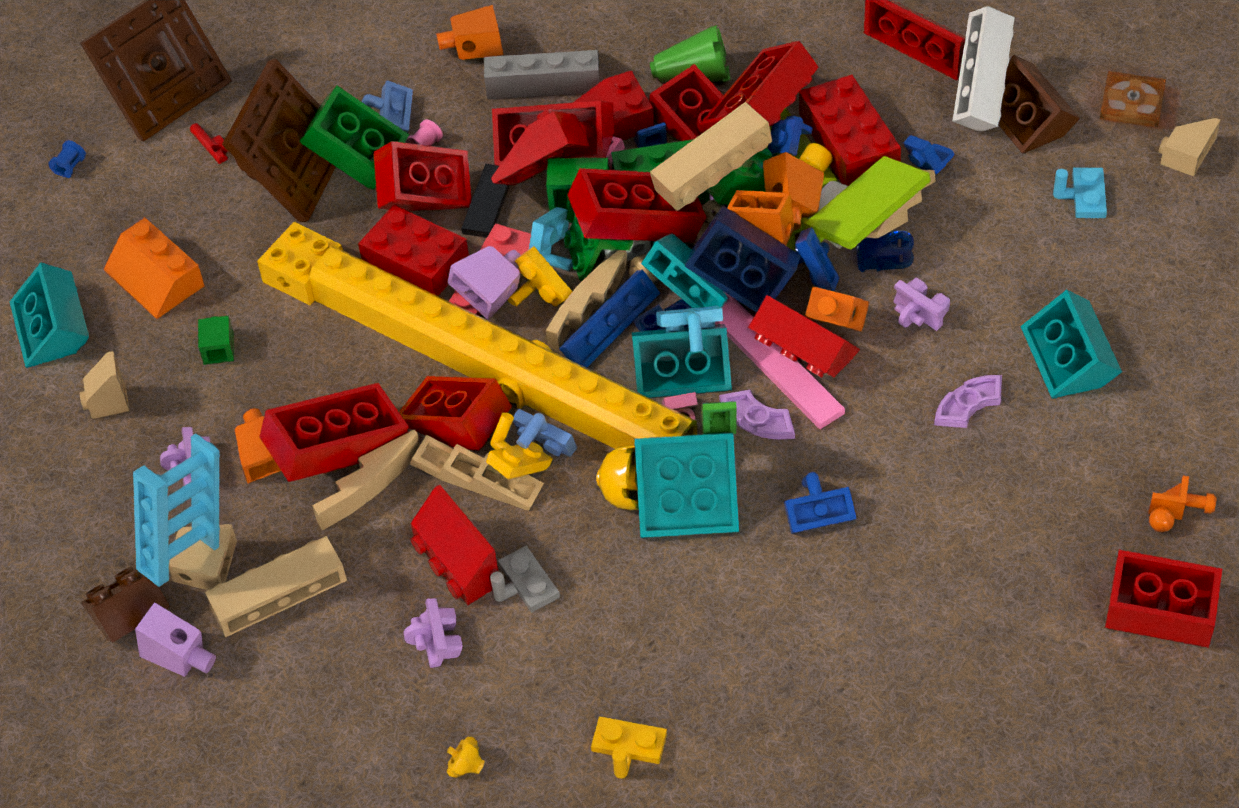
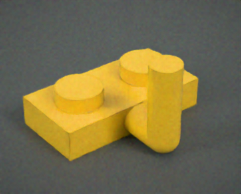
M535 246L515 260L521 274L529 279L509 297L508 302L515 307L536 289L539 290L542 299L553 306H557L565 301L572 293V290Z
M502 413L490 442L495 450L489 452L486 463L507 479L546 470L553 458L543 452V448L540 445L531 442L529 447L524 449L518 444L511 446L505 441L514 417L509 413Z
M599 716L591 744V751L612 755L614 774L617 778L623 779L628 775L632 759L660 764L667 737V729Z

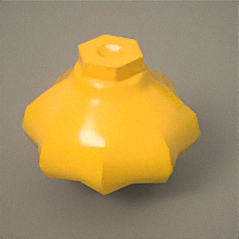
M474 737L462 739L456 749L450 746L447 750V753L452 755L447 764V773L450 777L457 778L467 773L479 774L485 761L479 755L478 743Z

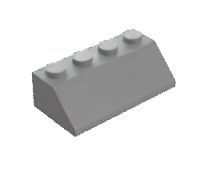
M587 50L484 57V79L487 99L586 93L600 83L599 51Z

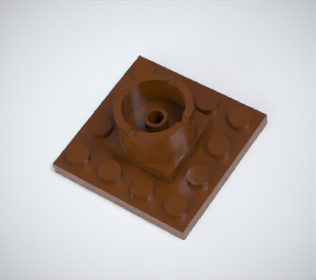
M144 0L80 42L137 138L141 141L147 140L232 82L185 0Z
M275 58L267 62L222 145L234 156L237 165L242 171L247 173L248 177L258 181L297 221L307 222L336 166L299 142L319 109L320 104Z

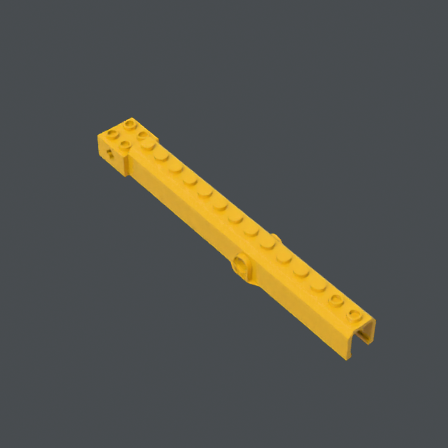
M293 222L257 260L263 283L308 305H311L314 301L323 304L470 378H495L509 402L516 403L518 409H522L524 405H527L614 449L621 446L635 445L634 438L697 435L696 420L552 352L545 343L539 340L530 341L359 259L343 251L341 244L296 222Z

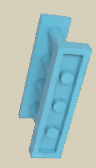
M197 434L191 436V457L161 476L153 473L144 465L133 472L136 570L158 587L169 581V560L199 540L213 550L219 548L220 454L214 444L207 442ZM191 473V482L168 496V487ZM191 498V506L168 520L169 511ZM192 522V530L168 545L170 535Z

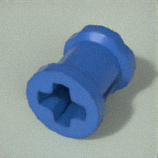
M67 140L63 143L62 150L58 156L53 157L49 161V167L55 174L70 178L76 164L85 159L86 152L80 145Z

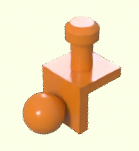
M1183 475L1181 483L1162 494L1152 493L1148 512L1150 514V526L1157 532L1169 531L1173 527L1175 519L1182 520L1185 506L1204 509V513L1211 514L1215 511L1216 496L1207 493L1206 496L1187 493L1189 476Z

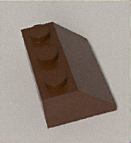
M1013 55L1007 66L1005 91L1001 104V118L998 125L1023 154L1064 137L1080 117L1033 63Z

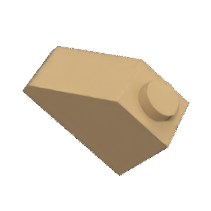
M1212 118L1175 127L1170 137L1165 136L1160 144L1159 153L1162 154L1161 165L1194 176L1217 138L1220 119Z
M113 351L107 352L83 378L85 391L80 392V400L83 410L89 409L92 419L129 411L127 388Z

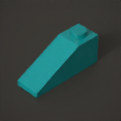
M673 233L657 240L641 264L692 308L719 306L722 308L728 300L726 294L685 267L692 249Z

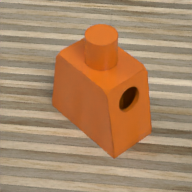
M493 5L452 16L450 20L453 30L436 34L439 49L456 47L458 58L461 60L504 55Z
M784 152L763 161L765 192L790 193L794 230H798L801 228V218L812 216L819 210L824 172Z
M736 190L727 208L786 246L794 230L790 193Z
M812 287L805 317L862 332L870 302L854 296ZM856 307L855 315H854V317H853V319H852V314H853L854 308Z
M256 408L246 411L243 415L245 423L235 428L242 469L247 483H250L281 470L259 437L264 416Z

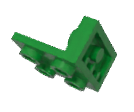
M575 214L574 220L564 237V245L569 249L572 267L577 271L580 281H583L591 273L602 249L629 251L633 244V240L584 238Z

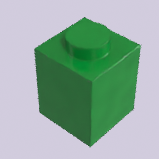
M229 315L198 319V348L204 365L234 361V332Z

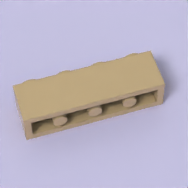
M746 102L650 171L655 191L677 211L685 205L692 203L697 196L708 188L715 186L723 177L734 169L741 167L746 160L757 152L764 150L772 142L769 123Z
M325 536L321 539L310 541L305 546L288 554L280 555L273 561L258 568L249 569L232 580L219 583L206 591L205 595L224 636L228 637L347 581L342 562L328 537Z

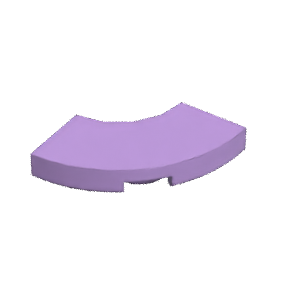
M1002 375L976 377L965 381L964 385L953 392H948L938 406L934 425L967 428L969 418L977 410L986 406L1000 405Z
M751 390L719 395L720 402L736 401V425L743 430L769 439L795 438L788 409H774L763 405L754 398Z

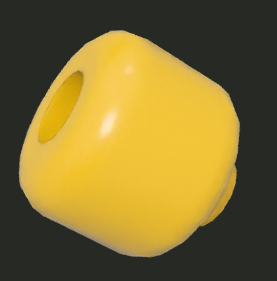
M810 143L799 158L822 172L826 171L833 160L830 151L817 143Z

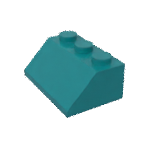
M40 262L9 301L26 368L76 354L89 338L72 271Z
M1067 289L1020 326L1052 399L1102 388L1122 373L1090 301Z
M717 324L712 328H701L703 350L696 352L690 351L688 327H685V330L667 332L666 329L632 332L637 393L652 398L693 392L706 393L732 390L727 328L725 324Z

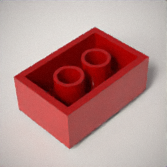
M393 205L358 243L362 260L436 296H439L449 285L448 278L451 265L469 256L466 238L396 205Z
M1119 550L1105 628L1209 648L1215 628L1223 569Z

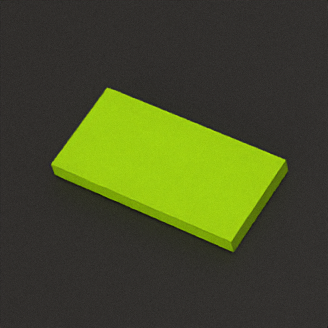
M883 156L804 223L806 229L812 227L817 236L852 250L931 182L929 172Z

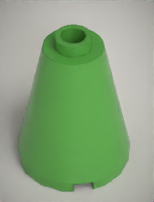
M717 25L711 26L654 55V61L650 62L652 76L654 79L658 78L660 83L668 82L693 64L711 82L730 81L729 65L726 67L724 65L726 64V50Z

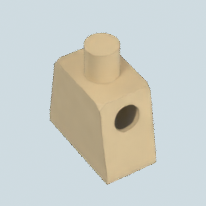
M219 525L218 549L213 550L199 540L170 559L169 571L173 581L205 590H210L215 585L226 582L237 543L232 525ZM192 527L179 529L176 539L192 530Z

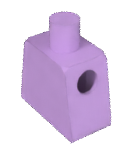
M488 246L452 264L448 284L489 320L518 287L521 273L517 269L519 266L515 260L521 255L516 250H511L503 256L494 247Z
M156 603L151 606L135 628L139 656L184 677L192 666L204 673H208L214 665L216 655L203 649L202 633L200 630Z

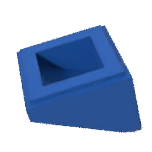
M665 122L637 131L634 136L637 147L666 144Z

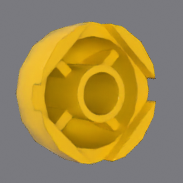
M635 445L621 446L608 453L596 476L597 485L600 487L605 499L611 505L620 509L639 510L638 499L632 500L629 498V491H638Z

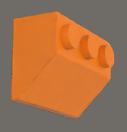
M143 218L120 234L104 267V271L156 319L205 286L199 265L146 218Z

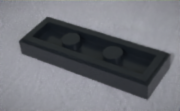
M485 164L461 228L462 234L487 238L497 222L510 186L493 184L491 177L498 169V165Z

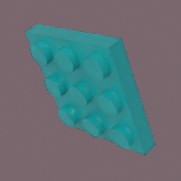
M733 432L634 438L640 538L739 532Z

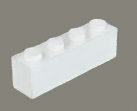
M989 6L969 13L952 122L975 131H985L998 127L1001 118V104L1005 91V78L1009 64V51L1013 37L1015 17Z

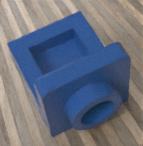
M787 116L786 119L779 120L772 126L771 130L772 142L768 145V150L772 153L771 156L775 157L784 152L797 156L800 135L812 134L813 128L803 123L802 118L796 116Z
M912 135L903 142L909 153V160L923 170H935L936 175L955 155L952 149L938 144L931 145L929 141Z

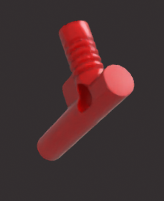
M198 123L191 125L190 132L218 164L228 160L225 154L228 150L222 145L224 139L220 135L211 138Z

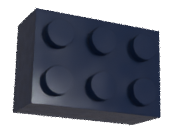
M722 206L691 250L685 267L757 312L766 295L776 299L795 273L800 255L725 206Z

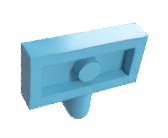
M1073 167V188H1066L1067 170L1058 169L1056 171L1053 196L1056 199H1074L1076 218H1106L1107 207L1103 168Z
M556 207L533 221L529 249L535 246L551 266L570 271L572 268L571 259L551 254L552 245L564 238L569 228V222L566 220L568 210Z
M719 306L659 311L656 312L657 324L660 327H665L667 332L685 330L684 325H688L690 351H702L701 328L715 327V322L723 321V310Z

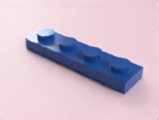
M643 269L636 271L559 349L567 359L587 368L660 294L659 290Z

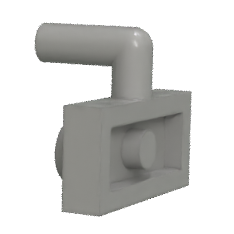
M527 545L498 560L499 567L510 583L505 585L504 575L501 572H493L490 576L493 596L496 601L502 602L518 593L531 613L560 598V592Z

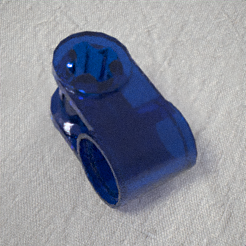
M906 231L888 232L880 238H864L855 246L858 269L861 272L876 269L878 272L881 270L904 269L911 266L914 262V255L911 251L914 247L913 236ZM898 239H901V247H898ZM900 255H903V262H900Z

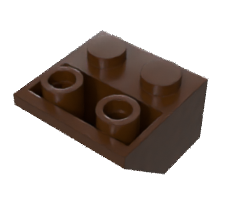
M128 567L114 576L116 581L104 587L101 584L85 594L87 599L80 602L106 639L112 643L133 631L154 603L166 610L171 607L160 588L138 570H133L132 567Z

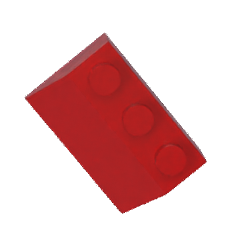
M766 295L748 328L756 332L754 339L768 347H771L774 342L782 347L780 354L794 362H797L798 358L808 362L806 369L821 378L825 373L835 377L860 351L859 348L768 295Z
M441 485L436 486L411 522L413 537L410 540L418 554L426 553L430 558L428 563L437 577L443 575L447 579L446 585L455 599L461 597L467 605H470L492 591L490 576L493 572L498 571L496 553Z

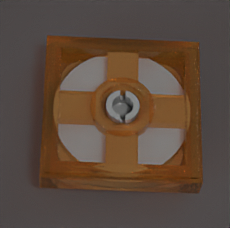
M1108 71L1099 119L1158 127L1166 79Z

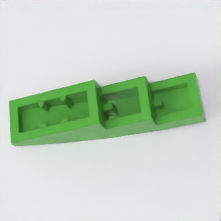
M736 401L702 403V434L732 432L736 434Z

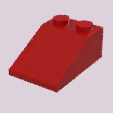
M693 64L651 92L649 102L653 107L654 120L658 124L665 122L668 134L679 141L695 139L706 131L700 126V123L724 95Z
M631 70L602 80L572 102L606 101L613 103V137L621 138L622 140L634 137L639 130L654 126L653 107Z
M553 109L538 114L536 116L537 120L527 126L491 177L493 184H520L545 171L548 168V158H569L590 147L576 114L564 113V111L557 112L553 111Z
M393 141L374 151L378 209L389 210L393 205L407 211L469 208L472 200L468 151Z
M427 376L399 413L408 424L409 429H415L416 432L428 435L451 447H455L458 444L469 450H480L496 429L502 413H508L512 405L495 378Z

